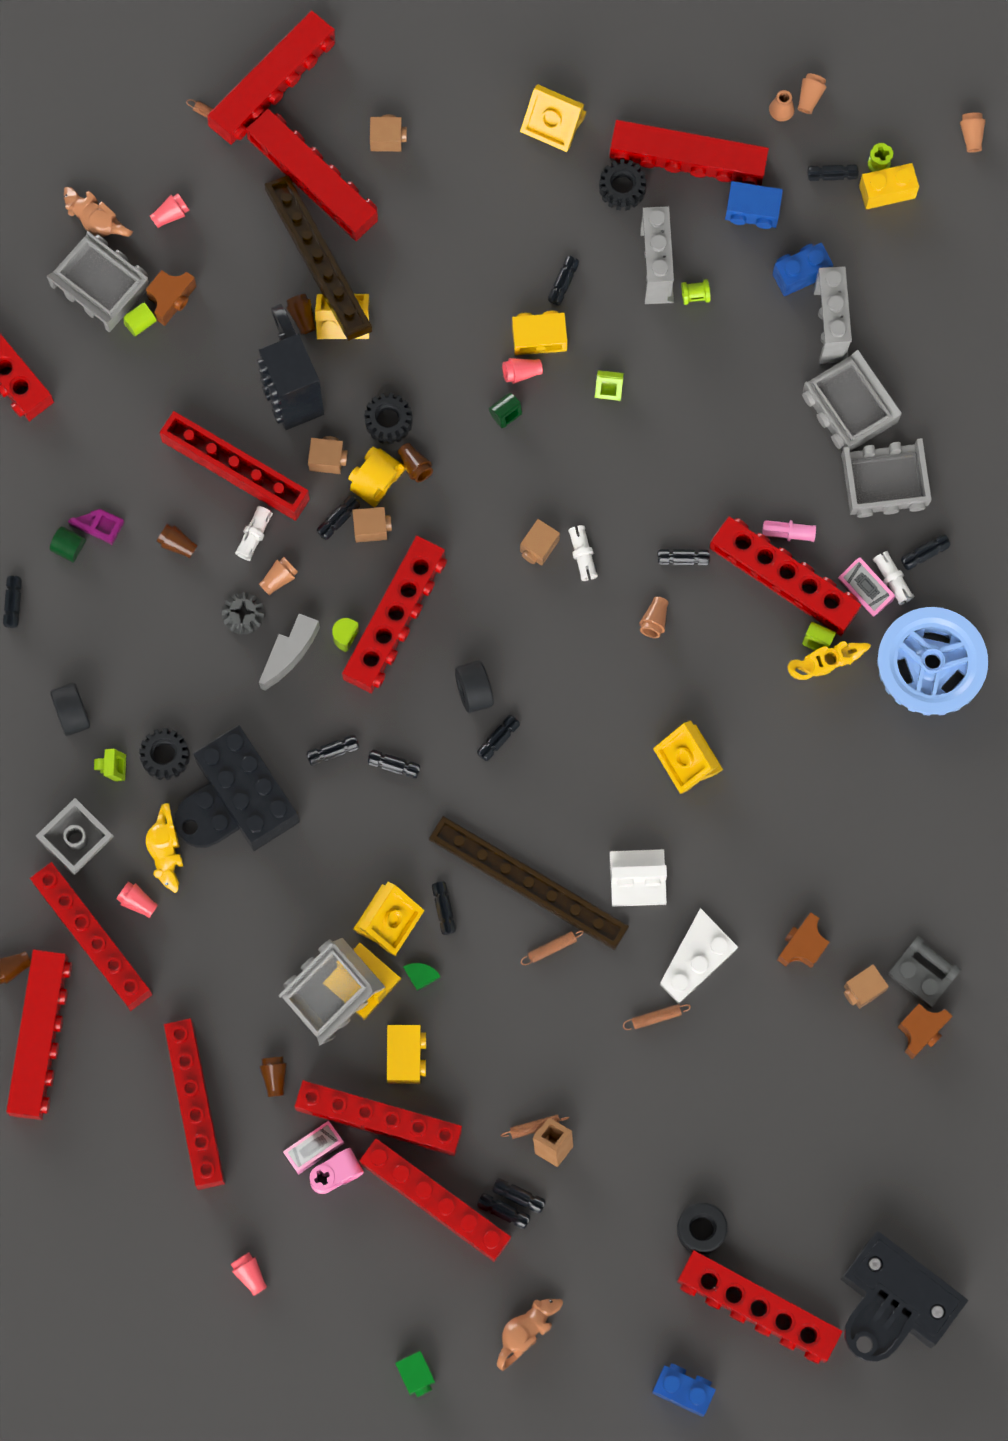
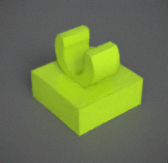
M105 749L104 758L94 759V770H100V773H104L105 777L113 781H125L126 754L116 749Z

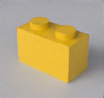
M913 163L862 174L859 188L865 209L867 210L915 199L919 184Z
M546 311L542 315L520 313L517 317H512L515 355L567 351L565 313Z
M387 1025L388 1084H420L421 1076H426V1060H421V1049H426V1033H421L420 1025Z

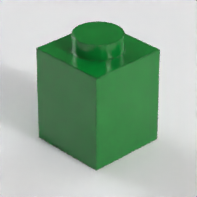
M421 1351L395 1363L410 1395L415 1393L417 1397H420L432 1391L430 1385L435 1384V1381Z

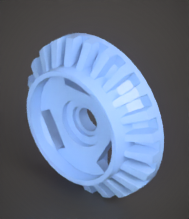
M925 607L905 613L891 624L880 643L877 666L879 668V677L885 685V690L895 698L899 705L902 704L909 711L920 712L923 715L938 714L940 716L960 710L961 707L971 702L978 694L987 675L988 654L982 636L976 627L965 617L948 609ZM924 633H936L949 638L950 642L944 643L926 639L923 636ZM929 655H934L938 657L940 665L934 669L929 668L925 664V658ZM905 659L912 683L907 684L902 678L898 669V660ZM958 670L964 678L952 691L946 693L941 689L942 686Z

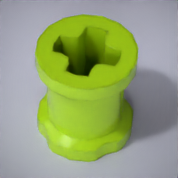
M885 143L874 145L868 159V168L871 172L890 168L893 158L892 148Z
M704 279L700 283L687 284L686 282H681L684 305L689 304V302L704 300L706 303H710L708 279Z

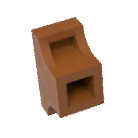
M163 270L158 273L146 289L148 299L157 305L154 312L158 322L166 326L177 310L181 311L188 303L189 295L197 287L195 277L188 272L180 276H170Z
M810 912L799 929L793 927L785 938L788 944L779 955L777 961L784 966L794 961H800L812 968L829 944V941L818 932L817 923L820 918Z
M918 1004L898 1026L908 1039V1047L905 1053L911 1059H914L927 1044L932 1047L942 1037L939 1031L953 1016L946 1009L938 1013H932Z

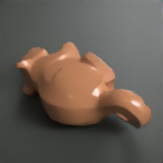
M64 188L65 208L68 210V214L70 216L76 215L86 231H89L94 236L98 234L101 237L111 234L126 237L132 235L133 231L124 227L115 217V213L103 202L98 204L96 197L90 191L86 192V198H82L73 188Z
M562 1299L534 1300L532 1309L524 1315L513 1318L506 1324L502 1332L503 1348L497 1360V1367L500 1370L504 1371L534 1345L537 1340L535 1336L539 1332L543 1336L551 1329L552 1325L545 1322L549 1316L560 1310L563 1304Z

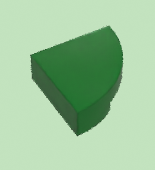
M411 963L403 966L417 991L441 978L434 968L423 963Z

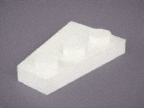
M701 908L660 982L664 990L678 1004L738 949V946Z

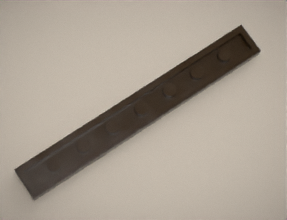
M285 176L265 183V191L347 340L349 341L371 333L372 326L290 177Z
M442 816L429 837L431 842L579 930L584 931V933L613 950H616L629 928L625 923L445 816Z

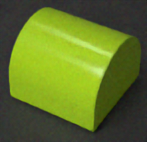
M145 302L124 316V325L135 337L156 322L155 316Z
M598 370L595 398L621 401L624 373Z
M350 618L338 620L332 629L335 645L345 652L349 650L359 633L358 622Z
M811 622L802 644L812 650H817L823 646H827L829 649L836 632Z

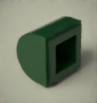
M509 392L489 408V412L501 428H505L522 415L521 402Z
M61 526L53 536L50 551L74 563L86 542V538Z

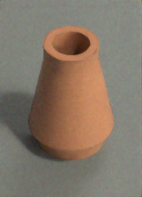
M808 73L806 78L802 79L800 101L797 108L799 111L812 114L814 107L827 88L825 86L826 79Z
M787 90L778 92L775 99L770 103V115L777 121H787L794 115L795 108L791 93Z
M982 113L962 115L960 126L967 152L982 151L986 121L983 119Z
M285 557L280 561L277 559L259 585L270 596L274 591L294 580V576L298 571Z
M653 598L651 605L639 622L641 626L640 632L650 638H659L665 632L666 613L669 604L665 598Z

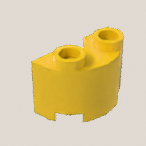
M373 446L365 455L364 459L366 461L361 468L355 467L348 479L352 481L350 490L375 508L386 495L389 487L398 480L406 468L384 450Z

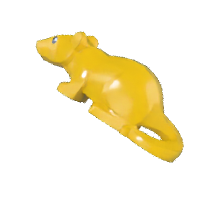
M842 641L833 648L828 649L827 646H823L808 654L803 661H790L787 666L788 672L798 680H807L812 676L817 677L829 674L839 666L851 665L871 647V644H847L845 641ZM799 669L808 675H801L795 670Z
M165 803L161 805L156 823L147 832L145 843L157 870H154L153 875L166 888L176 893L179 889V881L174 870L176 865L183 867L181 854L175 853V848H179V842L172 821L170 804Z

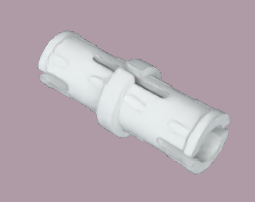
M257 506L249 526H245L243 531L245 534L235 552L238 557L247 561L251 560L256 546L265 536L263 533L273 515L270 510Z
M579 525L577 526L579 537H577L575 527L570 528L568 532L574 547L572 552L573 558L577 559L581 580L588 581L587 569L589 570L591 580L598 577L592 559L594 552L592 547H589L585 526Z
M885 551L883 555H877L873 561L885 578L884 584L886 586L889 585L894 593L898 604L902 605L905 603L904 601L907 603L913 599L914 595L903 579L904 574L902 570L898 571L889 552Z

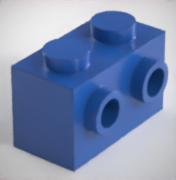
M731 181L725 220H729L736 225L748 223L755 224L762 229L776 228L783 189Z
M822 242L817 245L808 244L795 255L787 254L780 257L774 265L772 275L783 296H787L815 283L819 268L833 267V263Z
M671 1363L670 1367L664 1365L652 1394L699 1416H705L716 1389L711 1387L712 1382L698 1375L696 1379L686 1376L687 1370Z

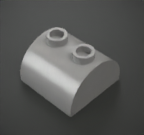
M76 798L36 835L43 846L73 875L114 837Z

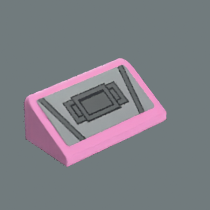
M860 557L838 577L842 584L859 599V602L873 617L894 600V593Z
M328 1120L283 1151V1153L299 1175L343 1145L344 1141Z

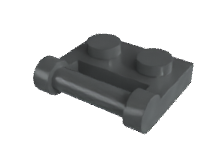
M917 936L887 975L929 1008H932L962 969L957 965L952 966L923 943L925 940ZM915 952L920 953L946 974L943 980L939 979L912 957Z

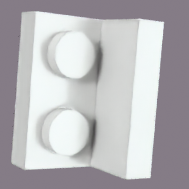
M664 849L610 851L612 907L666 905L667 867L665 865Z

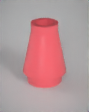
M179 193L174 196L170 195L149 216L157 228H160L165 224L185 217V213L190 210Z
M509 358L508 361L502 364L505 382H512V384L541 375L543 372L540 359Z
M129 881L116 898V900L121 902V906L143 914L150 918L158 906L136 883L133 885Z
M250 1252L231 1263L234 1269L232 1272L251 1291L253 1296L267 1288L257 1259L252 1257Z

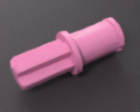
M766 520L763 523L762 533L769 537L787 538V541L795 539L814 542L816 525L795 524L792 520L789 523Z

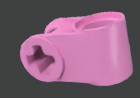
M347 1148L312 1169L310 1184L315 1192L326 1194L343 1184L355 1180L364 1171L352 1149ZM319 1174H322L323 1177L329 1176L326 1185H323L321 1182L316 1183Z

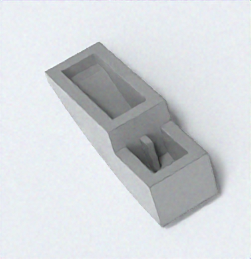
M298 614L290 636L278 635L259 680L260 689L266 691L279 682L303 658L320 629L318 620Z

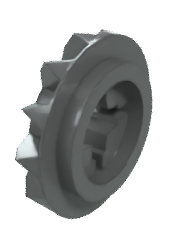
M246 592L233 594L232 597L225 600L222 609V619L230 631L237 634H249L261 626L264 620V607L255 595ZM245 603L246 610L251 613L250 615H245V619L241 623L239 614L235 612L240 611L241 606Z

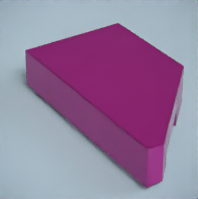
M102 509L91 511L89 514L77 518H70L68 521L69 525L113 545L125 523L123 519Z

